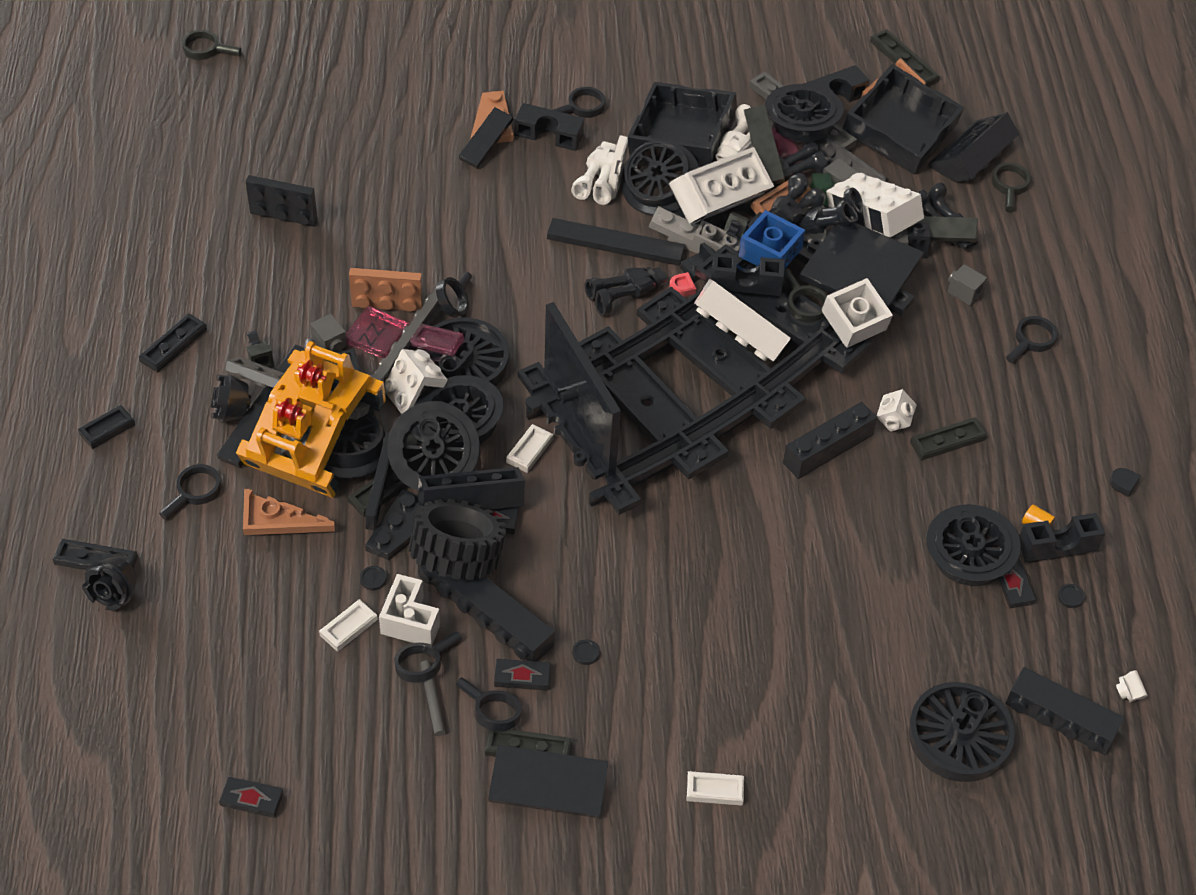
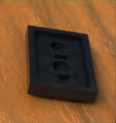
M248 175L245 182L250 214L315 227L318 218L314 188Z

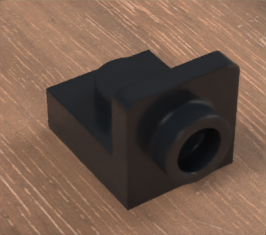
M917 222L907 228L908 246L924 252L922 258H927L931 238L928 223Z
M706 243L700 244L699 253L682 261L680 269L684 273L688 272L693 282L700 280L701 278L695 275L696 268L713 255L715 251Z

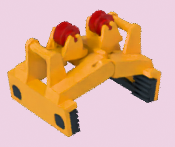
M309 341L305 351L294 350L288 358L289 368L271 391L250 441L242 439L236 454L244 465L334 498L340 484L333 473L324 470L326 463L344 426L345 420H348L360 401L370 404L371 409L381 410L386 401L384 382L354 370L348 354L343 353L341 355ZM310 427V434L305 445H303L298 440H301L307 428ZM282 434L288 435L298 440L290 441L288 439L282 438ZM279 447L290 451L292 459L274 453L276 448Z

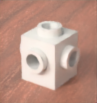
M903 389L883 395L877 417L890 432L904 429L911 425L917 404Z

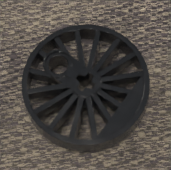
M453 318L442 321L431 327L423 335L418 345V349L430 355L431 360L440 367L441 372L446 378L463 375L471 376L472 373L473 376L485 379L496 386L503 379L507 370L509 348L505 337L493 325L479 319ZM454 333L456 342L448 334Z
M963 682L939 684L924 692L913 707L909 723V740L912 749L918 759L929 770L943 778L958 782H974L985 779L1001 768L1013 748L1015 729L1008 710L997 697L979 686ZM952 696L960 697V706L958 710L956 709ZM942 697H943L944 702H945L946 707H947V710H946V708L938 701V698H942ZM929 704L935 712L927 709L924 706ZM917 715H919L920 717L928 720L929 722L916 720ZM993 716L998 719L995 722L984 723ZM917 730L929 733L918 735ZM1001 730L1004 731V735L990 733ZM937 742V743L934 744L933 746H931V745L928 744V743ZM993 744L1005 746V751ZM948 746L945 753L941 751L942 749ZM956 746V758L954 759L950 755ZM963 753H964V756H965V759H966V761H967L968 766L962 763V755H963ZM987 754L993 756L997 760L993 762ZM975 757L984 767L978 768Z

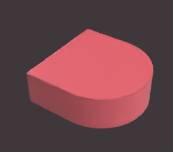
M688 272L671 278L669 287H673L682 296L696 294V287Z

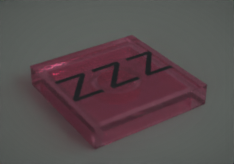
M368 305L346 332V342L383 359L390 353L393 343L395 341L398 342L409 322Z

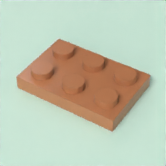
M350 268L349 281L352 307L417 311L423 307L421 273Z

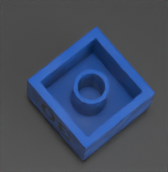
M765 210L741 237L739 257L756 266L760 264L761 257L785 259V269L802 250L805 229Z

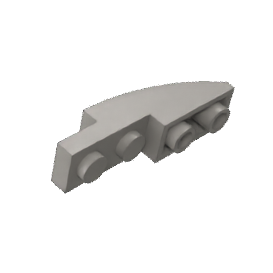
M659 206L649 224V228L669 236L667 241L685 244V250L699 253L700 244L706 243L715 252L725 244L737 252L740 247V237L735 236L734 238L726 234L727 231L703 220L700 225L695 223L689 225L687 219Z

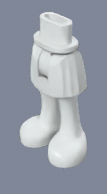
M742 104L736 109L735 118L737 126L733 131L727 132L721 139L716 155L717 160L752 148L749 132L746 135L743 134L748 130L744 109L751 108L749 105ZM769 118V122H770V125H771V128H772V127H773V124H774V121H772V120Z
M602 142L601 146H598L590 154L586 162L587 172L573 183L571 191L574 197L580 200L588 198L592 189L593 179L597 174L599 178L593 187L594 200L601 205L608 204L611 201L613 193L608 184L616 144Z

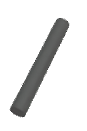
M428 660L422 661L420 663L421 671L431 667V662ZM433 677L424 681L434 734L435 736H442L445 734V728Z

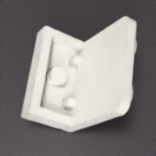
M402 349L389 377L384 383V389L387 396L402 414L414 406L424 385L444 388L447 378L441 372L440 367L431 360L427 352L420 349L417 351Z

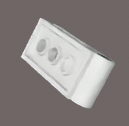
M754 147L687 172L669 183L689 225L756 199L774 187Z

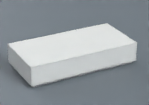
M532 424L506 457V463L519 467L520 470L528 473L552 442L553 434Z
M359 599L319 631L320 636L338 652L378 620L377 614Z
M688 771L686 801L743 805L744 776Z

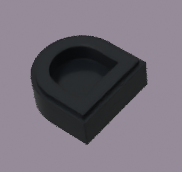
M1117 468L1110 477V485L1116 491L1129 496L1141 475L1127 468Z

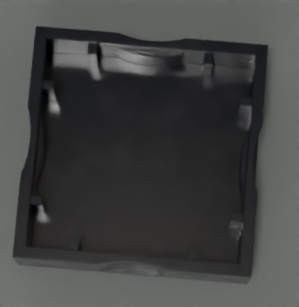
M891 64L876 81L873 89L863 95L847 113L842 129L915 175L956 127L965 107L939 91L927 87L916 77Z
M654 82L645 99L643 110L637 116L627 136L629 157L641 145L661 140L678 143L687 148L694 155L699 167L716 162L717 150L721 139L730 131L735 120V111L737 109L736 92L696 89L683 85ZM661 154L656 156L657 161H659Z

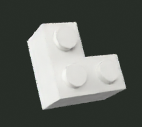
M400 574L396 575L379 616L380 632L382 635L412 643L420 642L433 645L440 627L439 609L421 604L424 598L422 580Z

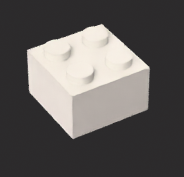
M868 278L828 295L822 308L823 314L846 348L887 330L893 316Z

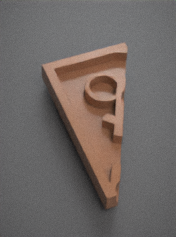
M244 489V535L335 531L334 521H330L327 517L319 514L317 517L304 513L302 508L286 502H278L275 498L269 496L265 499L254 495L253 490Z

